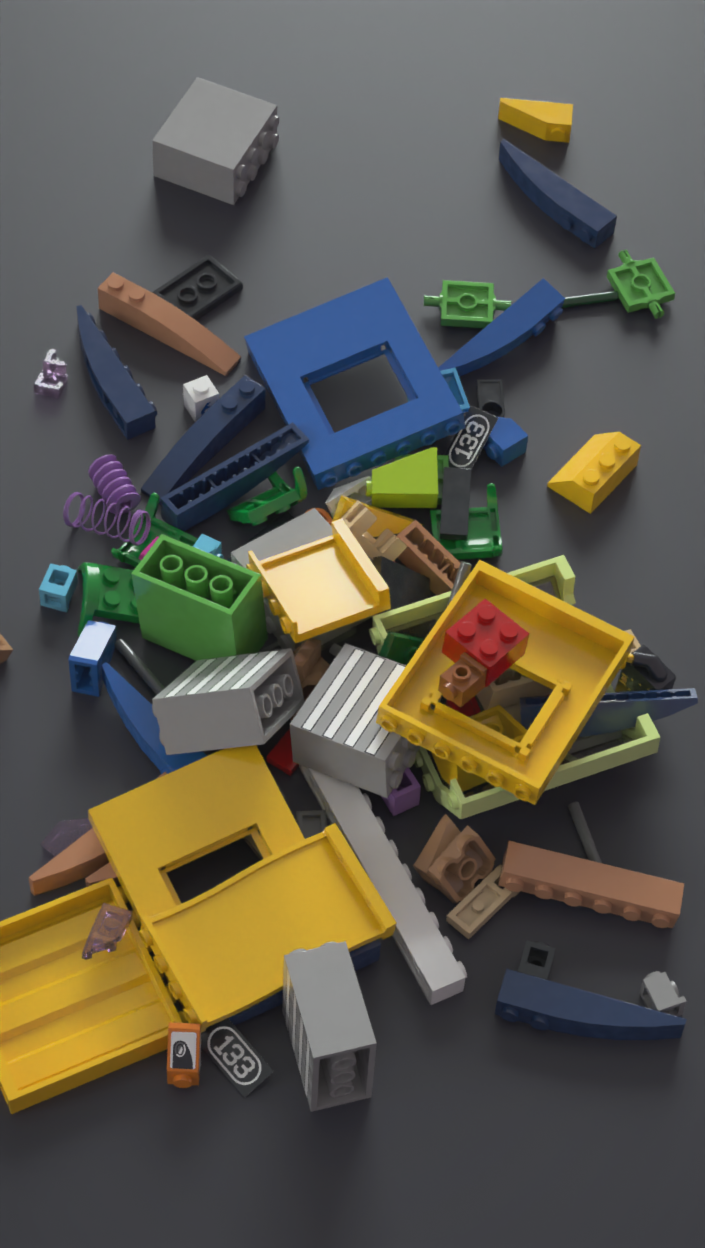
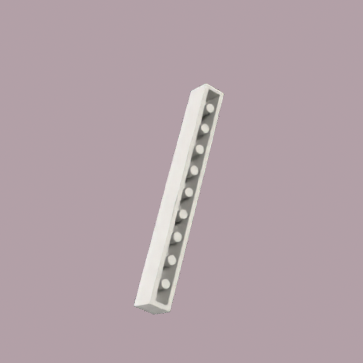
M299 764V768L323 810H326V816L330 824L336 823L397 922L392 936L430 1005L463 992L465 978H467L465 967L461 961L457 962L455 960L449 939L446 936L442 937L435 914L428 912L424 905L425 898L421 889L414 887L411 882L412 876L408 866L405 863L401 864L397 857L398 850L393 840L388 841L384 834L385 828L379 816L375 817L371 811L372 805L366 793L362 794L357 786Z

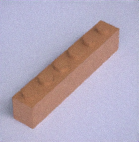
M509 841L506 847L498 886L506 887V889L512 892L522 891L534 894L541 899L551 898L563 901L570 906L591 908L598 913H612L623 916L627 920H640L652 923L659 928L674 927L680 916L684 883Z

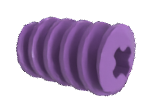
M104 455L90 465L88 470L89 477L105 501L107 508L111 503L115 502L118 506L119 514L125 506H128L131 511L139 505L141 497L136 493V488L132 485L131 479L127 477V472L123 469V465L117 461L115 455ZM112 505L109 510L113 514L116 513L115 505ZM125 509L122 514L127 513L128 509Z

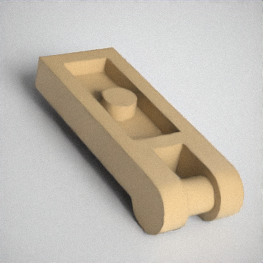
M502 865L497 866L447 915L446 921L467 939H470L500 908L519 893L509 891L506 887L502 890L496 885L499 882Z

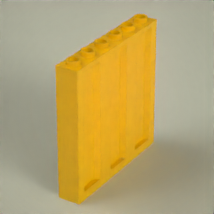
M113 878L103 880L0 921V1090L11 1114L166 1050L168 1048L169 1022L188 1023L183 1011L177 1012L174 1006L176 999L173 997L169 986H165L161 979L164 977V973L161 974L149 954L152 952L151 947L146 948L140 939L137 929L140 927L138 918L133 910L128 911L125 904L128 903L122 886L117 887Z

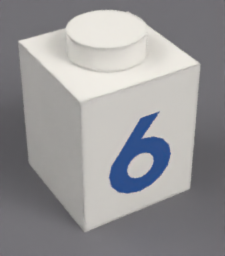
M207 375L183 384L184 406L195 422L219 399V393Z

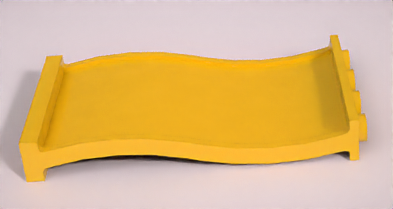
M334 823L325 827L323 832L301 840L264 858L187 902L152 917H148V915L142 917L139 936L146 948L150 946L155 956L153 959L161 974L165 972L170 980L168 986L173 997L176 1000L180 998L185 1007L183 1012L188 1023L200 1024L202 1033L207 1027L246 1010L283 990L284 955L296 949L309 950L318 948L327 942L339 943L346 941L348 950L351 952L376 939L382 938L384 940L392 936L397 922L338 826Z

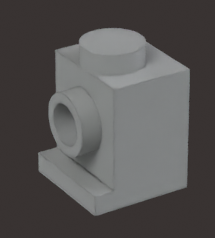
M655 971L648 974L643 979L639 992L646 1008L674 1016L682 1015L686 999L684 996L679 997V990L675 982L669 980L666 972Z

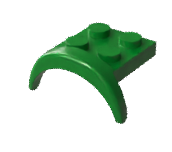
M295 467L293 470L295 489L286 484L275 471L268 477L273 487L228 509L227 512L230 519L242 522V524L252 523V525H258L268 519L267 515L273 512L276 514L282 513L290 509L291 506L304 501L307 498V486L301 468Z
M493 483L487 485V507L469 508L467 541L440 539L441 510H430L432 536L457 560L502 556L503 547L496 487Z
M152 493L144 510L149 513L151 518L150 531L146 540L137 546L133 545L130 541L125 542L119 549L112 548L111 553L115 559L137 567L141 562L139 559L141 552L157 536L160 537L161 534L193 546L198 538L155 518L160 497L157 493ZM143 514L144 518L142 527L138 535L134 538L135 542H138L141 539L145 531V514ZM141 519L139 520L137 526L134 529L133 536L139 528Z
M83 562L79 566L77 572L83 576V600L77 631L78 637H80L88 620L92 621L93 616L140 624L131 575L134 570Z

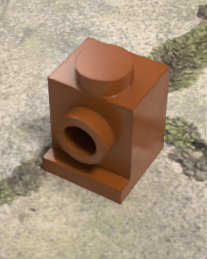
M464 652L461 654L460 660L440 675L438 691L447 700L453 701L459 707H462L485 687L487 668Z

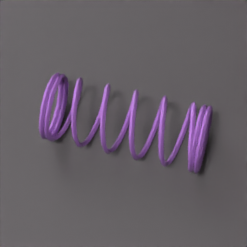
M74 492L66 500L63 519L67 526L73 528L81 526L85 531H92L94 529L98 535L107 533V536L111 539L119 537L123 542L130 541L136 546L142 544L149 534L151 518L147 511L140 509L133 514L129 527V539H123L121 535L126 530L131 517V511L128 506H125L118 516V506L115 502L108 506L105 513L106 505L103 499H99L93 507V499L90 495L84 498L82 493ZM79 495L81 499L79 514L76 520L71 523L68 514L69 506L73 498ZM90 498V510L86 519L82 522L81 519L86 507L85 500ZM102 501L103 512L98 523L94 526L95 509L98 503ZM115 505V517L111 526L107 529V515L111 506ZM128 509V520L120 533V518L123 511ZM92 512L91 522L93 528L87 529L83 524L88 520ZM143 514H145V531L141 539L138 542H135L134 538L138 535L142 527L144 518ZM141 515L139 528L133 536L136 521ZM118 516V535L112 536L108 533V531L113 527ZM104 517L105 532H98L95 528Z

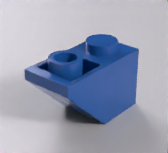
M498 417L483 449L490 459L495 460L502 467L526 452L528 434L511 418Z

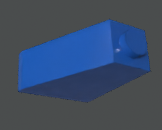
M88 620L68 659L71 691L100 696L104 684L102 680V665L105 662L110 665L117 641L115 625H110L104 621L95 622Z

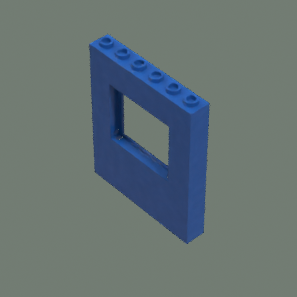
M388 277L244 336L248 353L285 426L293 422L309 439V443L299 451V454L318 490L331 487L341 480L357 476L365 470L381 466L391 459L407 455L417 448L431 445L436 440L448 435H454L466 428L463 411ZM384 345L386 349L381 351V346ZM385 355L410 402L334 433L310 385ZM307 377L308 382L304 383L303 379Z

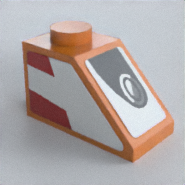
M169 1022L167 1084H173L179 1088H188L192 1085L199 1086L202 1053L200 1024Z

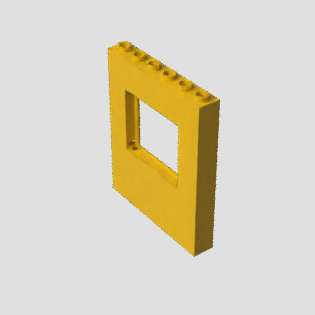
M479 560L379 705L376 723L381 725L386 731L394 732L406 738L413 745L422 746L433 752L437 757L447 759L460 766L464 771L474 773L487 780L491 785L501 787L514 794L518 799L535 805L629 656L635 636ZM484 599H487L529 633L525 654L509 668L553 690L520 743L438 702L442 696L441 692L438 691L440 675L455 664L442 653L445 632ZM431 704L436 706L435 710L431 709ZM516 747L521 749L519 753L515 751Z
M256 745L222 749L88 810L89 821L140 925L142 917L146 915L152 917L182 904L167 875L168 872L250 834L263 859L305 839ZM180 998L177 999L181 1009H185Z

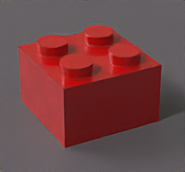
M484 599L445 632L442 653L456 663L460 660L461 654L465 652L486 667V688L525 654L529 633L487 599Z

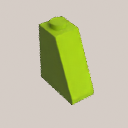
M431 447L373 469L371 481L366 480V497H371V505L378 508H437V447Z

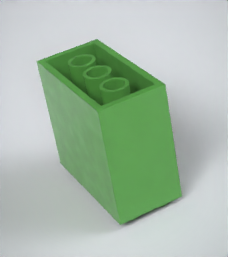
M163 534L160 535L131 573L142 638L197 661L258 653L268 639L262 579L259 573Z

